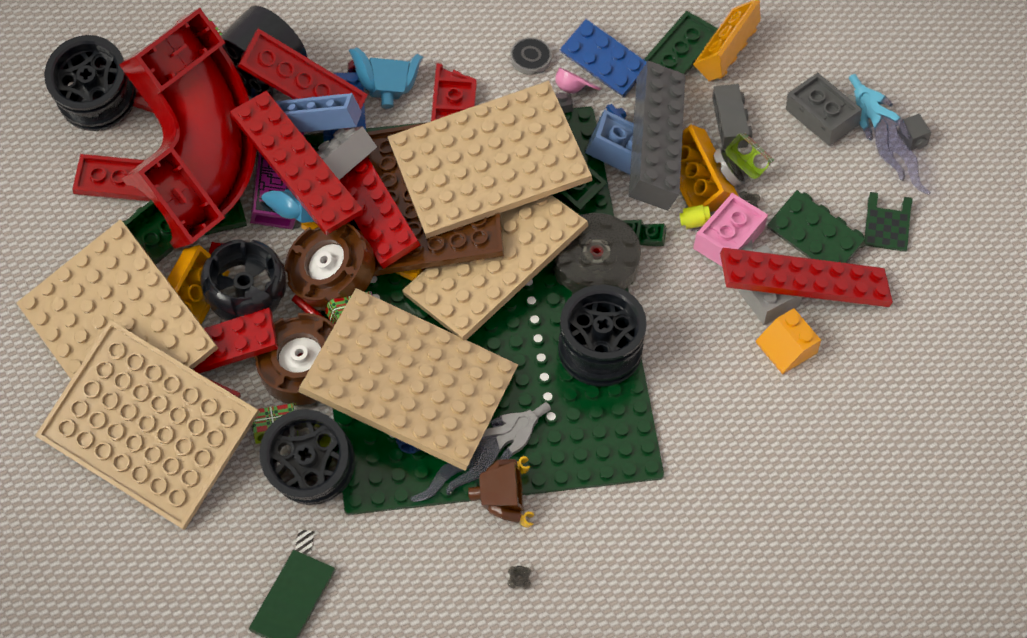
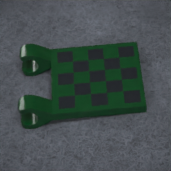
M870 192L867 201L865 246L907 252L912 198L904 197L901 211L878 208V193Z

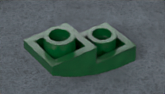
M642 219L621 220L618 239L619 241L636 245L664 246L667 228L665 223L643 224Z

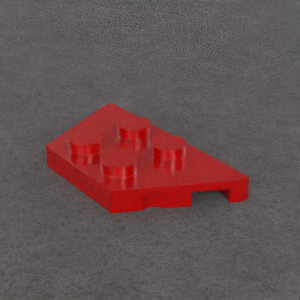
M436 63L431 121L474 107L477 79L465 76L456 70L450 72L443 68V64Z

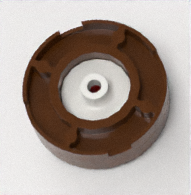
M349 223L328 235H325L319 227L314 230L309 227L294 241L286 256L284 268L288 276L287 284L300 299L314 309L326 311L330 300L352 296L356 288L363 292L367 289L374 275L376 258L368 240Z
M298 313V317L287 320L280 318L274 322L278 349L254 356L260 379L270 395L287 404L309 405L319 402L298 391L335 326L333 323L322 316L311 313Z

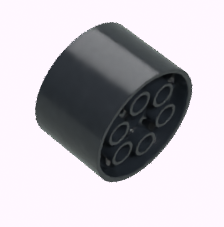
M251 6L220 35L225 41L222 47L239 73L248 96L251 97V87L256 90L255 94L267 91L273 98L279 92L277 89L238 67L256 30L259 28L307 57V52L298 35L281 17L267 8Z

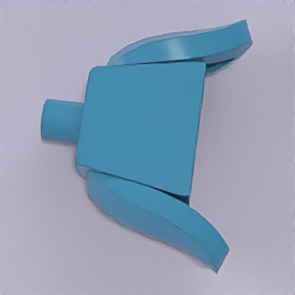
M349 49L361 85L369 91L371 97L381 98V107L385 109L393 108L394 99H399L413 88L420 63L424 56L416 54L410 61L381 58L368 59L361 49Z
M289 189L285 191H269L261 197L271 209L284 218H295L302 223L315 222Z

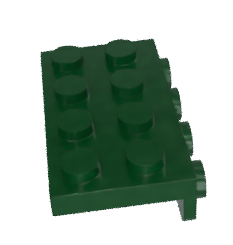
M798 190L793 193L767 224L769 230L810 259L848 263L855 253L865 246L864 235L860 231L850 229L842 218H835L830 214L828 208L822 204L817 205L809 194L801 193Z
M151 200L143 207L138 208L131 217L123 221L155 264L159 263L174 250L170 244L172 240L171 229L163 214Z

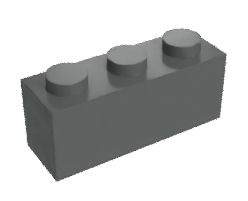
M739 84L714 86L712 101L722 148L726 149L738 134L746 133L752 138V128L747 124L749 118L748 110L744 109L743 106L745 96L744 92H740ZM741 140L738 143V148L748 147L746 140Z

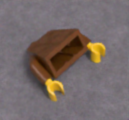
M522 456L518 461L516 459H498L485 472L479 475L480 486L468 488L470 501L481 500L482 506L490 514L510 522L518 523L520 521L521 525L525 528L531 527L533 523L527 522L525 517L533 518V512L529 511L523 515L521 514V511H524L521 474L527 473L530 469V466L525 467L521 463H527L529 459L526 456Z

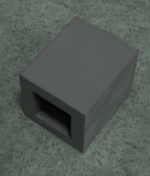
M920 113L900 121L898 134L909 151L922 149L928 145L932 132Z

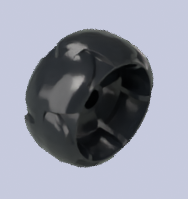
M238 239L218 246L212 252L211 257L206 259L200 277L202 293L206 303L216 315L227 321L266 308H270L273 313L286 292L287 282L284 264L271 247L257 240L246 242ZM235 266H245V272L238 273L234 279L222 275L225 271ZM266 270L271 281L267 282L265 289L261 291L254 286L253 277ZM234 285L236 297L225 295L220 290Z

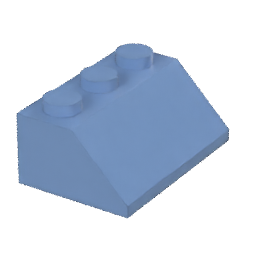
M604 109L590 137L585 153L630 175L634 124Z

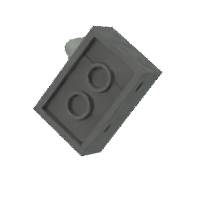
M818 72L787 93L786 110L828 146H831L860 125L862 108L856 104V98L853 95L846 96Z

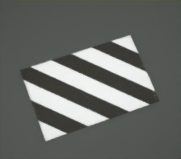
M299 529L295 550L303 554H311L315 531Z

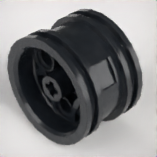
M95 35L71 38L54 50L45 67L46 87L61 114L70 124L86 131L106 130L117 125L130 113L136 99V87L119 66L124 61L121 52L112 42Z
M611 285L585 287L574 293L567 300L560 318L558 355L562 366L572 377L587 385L597 387L612 386L628 379L637 370L641 362L647 326L646 314L639 301L626 290Z
M310 409L288 412L276 419L266 430L262 438L259 455L263 473L269 483L286 498L305 505L323 504L340 495L349 485L354 474L355 452L348 436L338 423L328 415ZM308 428L310 433L297 436L298 430ZM326 436L330 437L331 443L329 446L321 447L320 440ZM290 445L291 453L288 456H281L282 447ZM332 459L338 460L335 470L329 471ZM289 469L295 477L285 483L281 476ZM310 475H317V483L309 486L307 484L308 477Z

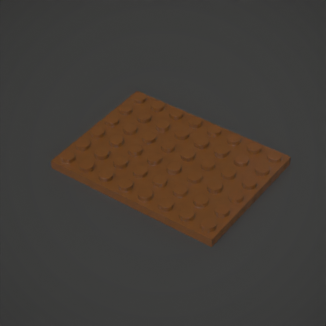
M425 123L367 132L377 146L367 157L421 244L384 269L376 258L373 276L504 256L500 213L426 239L388 140V136Z

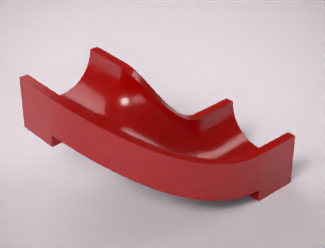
M201 8L183 16L164 34L119 64L152 109L163 131V142L160 148L125 175L122 180L126 185L134 186L142 191L157 206L171 229L172 240L170 244L174 249L193 244L225 218L224 215L233 208L246 189L254 169L256 147L230 115L231 110L249 101L247 91L234 64L222 47L225 41Z

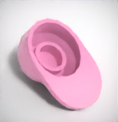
M559 68L555 76L557 86L567 93H577L586 85L597 90L601 89L597 85L563 68Z

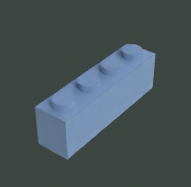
M352 93L275 101L300 132L357 127L362 113Z

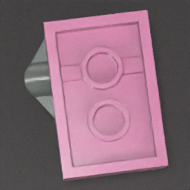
M732 193L696 233L693 249L722 266L720 257L722 248L754 251L752 244L764 231L768 214Z

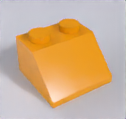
M793 308L776 318L759 336L756 343L783 375L816 355L821 339Z

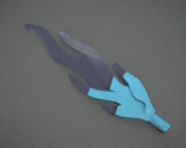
M852 74L849 80L855 88L856 104L862 108L860 126L863 128L867 139L870 141L873 139L872 130L868 122V118H870L874 126L876 146L880 156L898 172L899 179L904 181L905 172L893 156V152L897 153L906 163L912 184L919 191L930 195L931 192L920 181L917 156L906 147L898 135L897 126H899L902 134L908 140L911 139L905 122L895 112L880 105L885 104L892 107L893 103L880 92L862 85L857 75Z

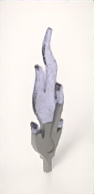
M545 402L534 411L510 413L493 419L491 421L493 428L486 429L467 467L469 471L450 482L446 489V495H450L455 488L478 479L479 475L494 463L500 451L507 444L512 443L503 452L500 459H509L522 450L528 443L533 428L538 423V418L551 410L550 405ZM450 463L443 465L429 488L411 497V501H422L434 496L451 476L463 470Z

